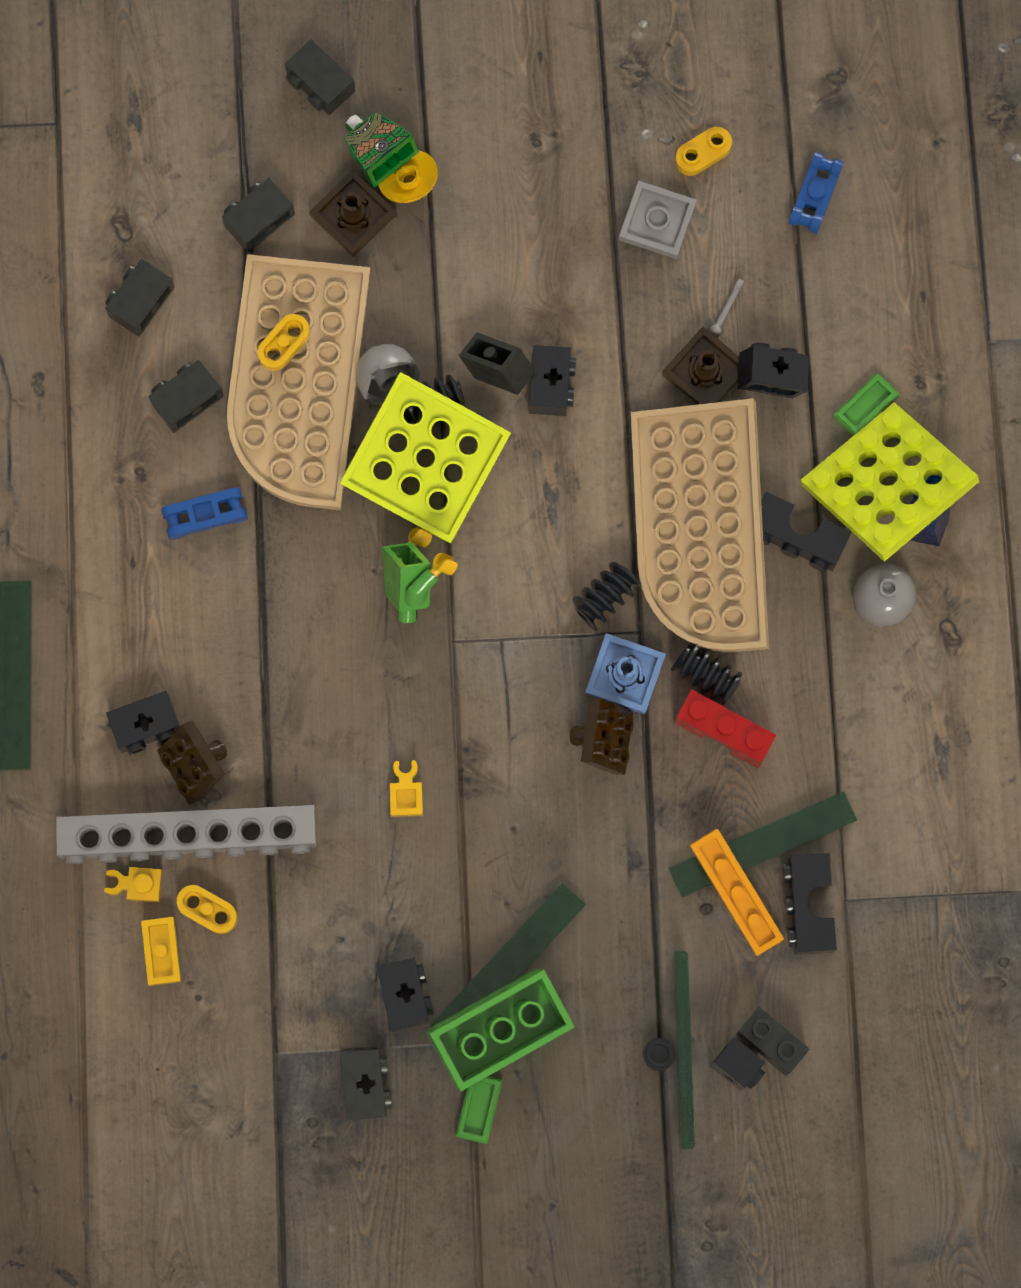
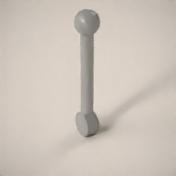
M738 279L718 320L709 328V332L715 337L721 334L720 327L745 282L741 279Z

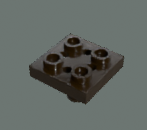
M352 170L309 211V214L354 257L397 216V211ZM340 223V226H344L345 228H339L338 224ZM367 223L369 224L367 228H361L362 226H366Z
M702 327L662 371V376L697 405L717 403L738 382L739 356L706 328ZM716 378V382L718 383L721 379L722 383L716 385L714 384L713 380ZM693 380V383L697 384L699 380L700 384L698 386H693L691 384V381Z
M589 698L586 726H573L570 730L571 744L575 746L583 745L581 762L612 774L625 775L626 765L629 761L630 735L634 727V712L602 699Z
M193 720L182 724L157 750L162 764L169 770L176 782L178 791L185 797L189 805L199 801L225 775L217 762L227 757L225 745L220 740L213 741V743L207 745Z

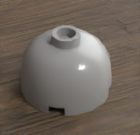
M382 344L371 347L360 358L356 366V383L365 400L369 399L373 405H382L399 372L418 381L420 370L405 349L394 344Z
M880 563L871 566L858 577L854 585V607L857 614L865 622L876 627L897 625L910 615L916 602V587L913 579L903 568L892 563Z

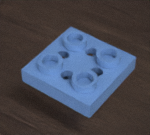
M606 633L585 695L602 699L645 715L666 654ZM638 676H639V681L641 682V681L643 680V677H644L645 682L642 683V684H639V683L636 682V680H637V678H638ZM621 686H623L625 691L623 693H617L616 688L619 691H622L623 688Z

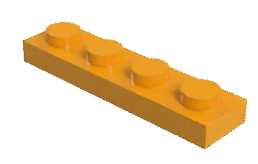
M716 828L689 845L754 954L758 956L784 940L720 831Z

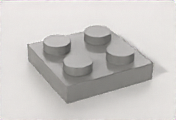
M638 180L619 235V241L677 259L697 199Z

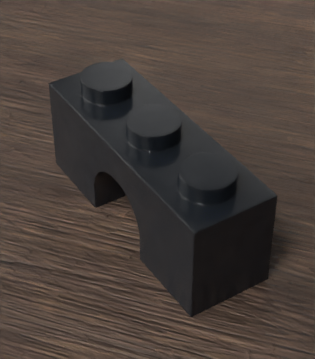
M765 492L761 501L764 545L772 543L781 547L780 551L789 557L798 558L800 556L810 561L809 565L819 571L826 572L828 569L833 572L852 532L823 518L816 532L810 535H800L791 528L789 523V516L794 504Z
M830 854L791 855L788 858V864H783L784 883H790V896H785L786 914L792 915L793 928H788L789 947H794L795 955L834 953L837 950L834 918L817 917L811 913L807 905V898L810 892L817 889H829L832 886Z

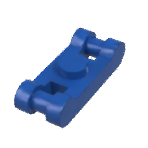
M817 151L814 153L788 224L794 226L798 224L809 228L808 231L816 234L844 164V161L839 159L832 161L824 158V154ZM819 169L830 173L828 180L816 176ZM804 207L816 211L814 216L804 213Z
M240 488L227 489L161 508L163 519H167L169 528L166 531L169 540L180 539L196 532L247 520L246 509L242 508L240 502L242 499ZM228 503L230 511L220 513L219 504ZM188 513L190 522L181 524L179 516Z

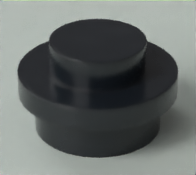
M655 1038L646 1044L643 1050V1059L649 1068L663 1071L674 1063L675 1049L668 1040Z

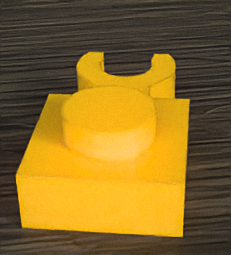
M415 760L411 762L412 769L409 773H402L399 770V761L394 762L393 770L395 776L399 779V783H390L391 817L423 816L422 782L413 783V778H415L418 772Z
M129 867L128 876H123L117 870H108L106 875L108 877H116L118 885L115 888H105L104 892L109 895H118L122 891H127V900L160 903L163 870Z

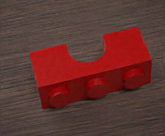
M692 689L674 724L700 738L704 736L721 743L731 751L730 754L756 768H759L776 737V734Z

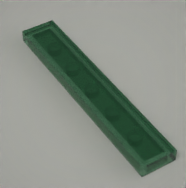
M31 581L0 582V771L31 770L33 584Z
M843 791L727 842V845L742 870L745 871L855 823L857 819ZM696 856L669 867V872L681 898L713 885Z
M561 883L430 1026L438 1024L518 979L586 904Z
M675 951L673 963L680 1150H691L695 1147L688 953L686 951Z

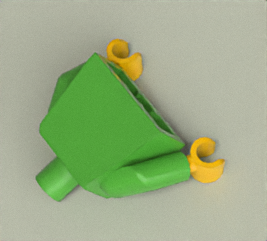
M420 527L411 529L408 543L382 546L385 594L398 610V620L402 623L417 621V610L425 609L430 605V588L439 580L438 575L441 572L452 575L458 566L456 562L452 561L454 559L452 556L438 553L433 559V568L431 569V563L419 551L416 545L426 548L431 542L432 533Z

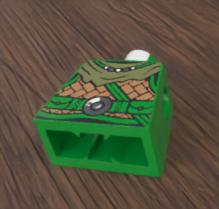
M373 113L365 121L359 115H353L346 122L345 127L350 132L344 138L353 159L373 188L419 153L412 134L380 113Z

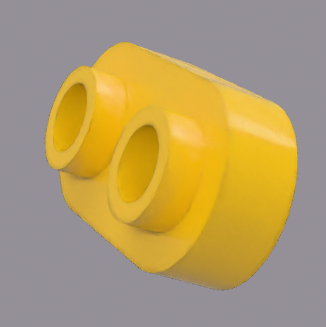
M712 127L680 146L675 158L677 169L684 175L694 176L725 158L730 153L732 146L730 133L724 128ZM719 138L722 140V143L715 145L711 140ZM692 153L697 158L694 161H690L686 158V155Z
M298 314L286 315L261 342L258 348V358L264 368L271 371L284 368L307 342L310 336V329L307 320L303 316ZM297 328L300 330L298 336L292 337L289 335V331ZM271 352H278L280 356L276 360H271L269 354Z
M197 885L186 886L177 896L179 911L216 934H226L235 928L238 921L235 908L230 903ZM192 897H198L200 900L196 908L188 906V901ZM222 912L226 913L227 921L224 924H218L216 916Z

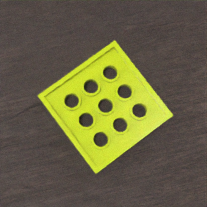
M399 372L343 475L340 484L451 544L511 432ZM409 406H417L422 412L421 420L416 424H409L404 419V411ZM437 421H445L449 425V434L444 439H436L432 435V426ZM397 433L404 435L407 440L405 449L400 452L391 450L388 444L390 437ZM465 436H472L477 441V448L472 454H464L459 448V443ZM422 449H430L434 453V462L428 467H422L417 463V453ZM381 461L389 463L392 468L391 475L383 480L376 478L373 473L374 466ZM450 464H457L462 469V476L456 482H450L444 476V470ZM409 476L415 477L419 481L418 491L411 495L404 493L401 489L402 481ZM443 492L446 495L447 503L444 508L436 510L430 506L429 497L432 493Z
M894 402L800 481L803 488L885 562L978 484L979 477ZM891 438L900 440V443L895 447L884 446L885 442ZM916 456L921 458V461L915 466L905 464V461L910 457ZM866 458H875L877 460L871 467L861 466L862 461ZM932 475L942 477V480L937 484L926 483L927 478ZM888 476L898 478L893 485L885 486L881 484L882 480ZM849 477L853 479L849 486L840 487L837 485L838 481L842 478ZM908 495L919 497L913 504L902 503L904 497ZM864 496L874 498L869 505L858 504V500ZM889 514L895 517L889 524H880L878 522L884 515Z

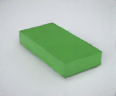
M877 372L833 415V418L851 436H854L898 398L899 393Z
M486 1077L467 1088L455 1137L487 1144L503 1080Z

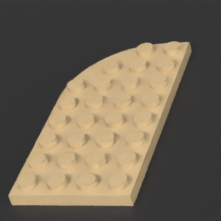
M247 254L227 404V425L233 449L248 475L264 490L275 497L300 506L341 510L344 485L340 484V481L347 468L357 387L356 366L361 355L371 269L370 267ZM298 314L303 316L307 320L310 329V336L307 342L284 368L277 371L264 368L258 358V348L261 342L286 315ZM297 328L289 331V335L292 337L298 336L300 330ZM271 352L269 354L271 360H276L280 356L278 352Z
M752 398L631 412L638 571L642 590L651 609L668 629L687 642L695 645L698 644L701 648L721 652L769 649L756 401Z

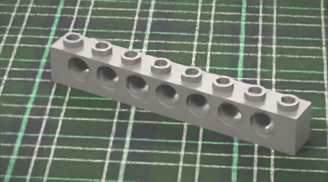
M314 805L56 817L57 856L60 859H66V864H84L85 858H98L99 863L117 862V857L130 856V861H148L149 855H162L163 860L182 859V854L194 853V858L214 857V852H227L228 857L246 856V851L259 850V855L278 854V849H291L292 854L310 853V848L317 847L316 808ZM282 823L290 824L293 828L292 834L286 839H280L275 836L277 826ZM249 825L260 827V835L255 840H246L243 837L244 829ZM218 826L228 829L227 838L221 842H215L211 839L213 829ZM185 828H193L196 831L195 839L190 843H182L179 840L180 832ZM154 829L162 830L164 834L163 840L157 845H151L147 842L149 832ZM121 831H129L131 833L130 842L126 846H117L115 843L116 835ZM90 832L98 833L99 841L97 845L92 848L84 847L83 839L85 835Z

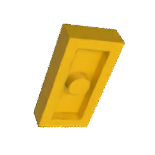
M167 917L141 921L148 985L155 986L182 982L175 918Z

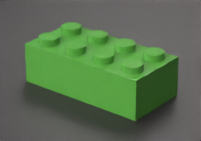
M536 968L425 1030V1033L454 1087L459 1091H463L573 1029L575 1026L545 970Z

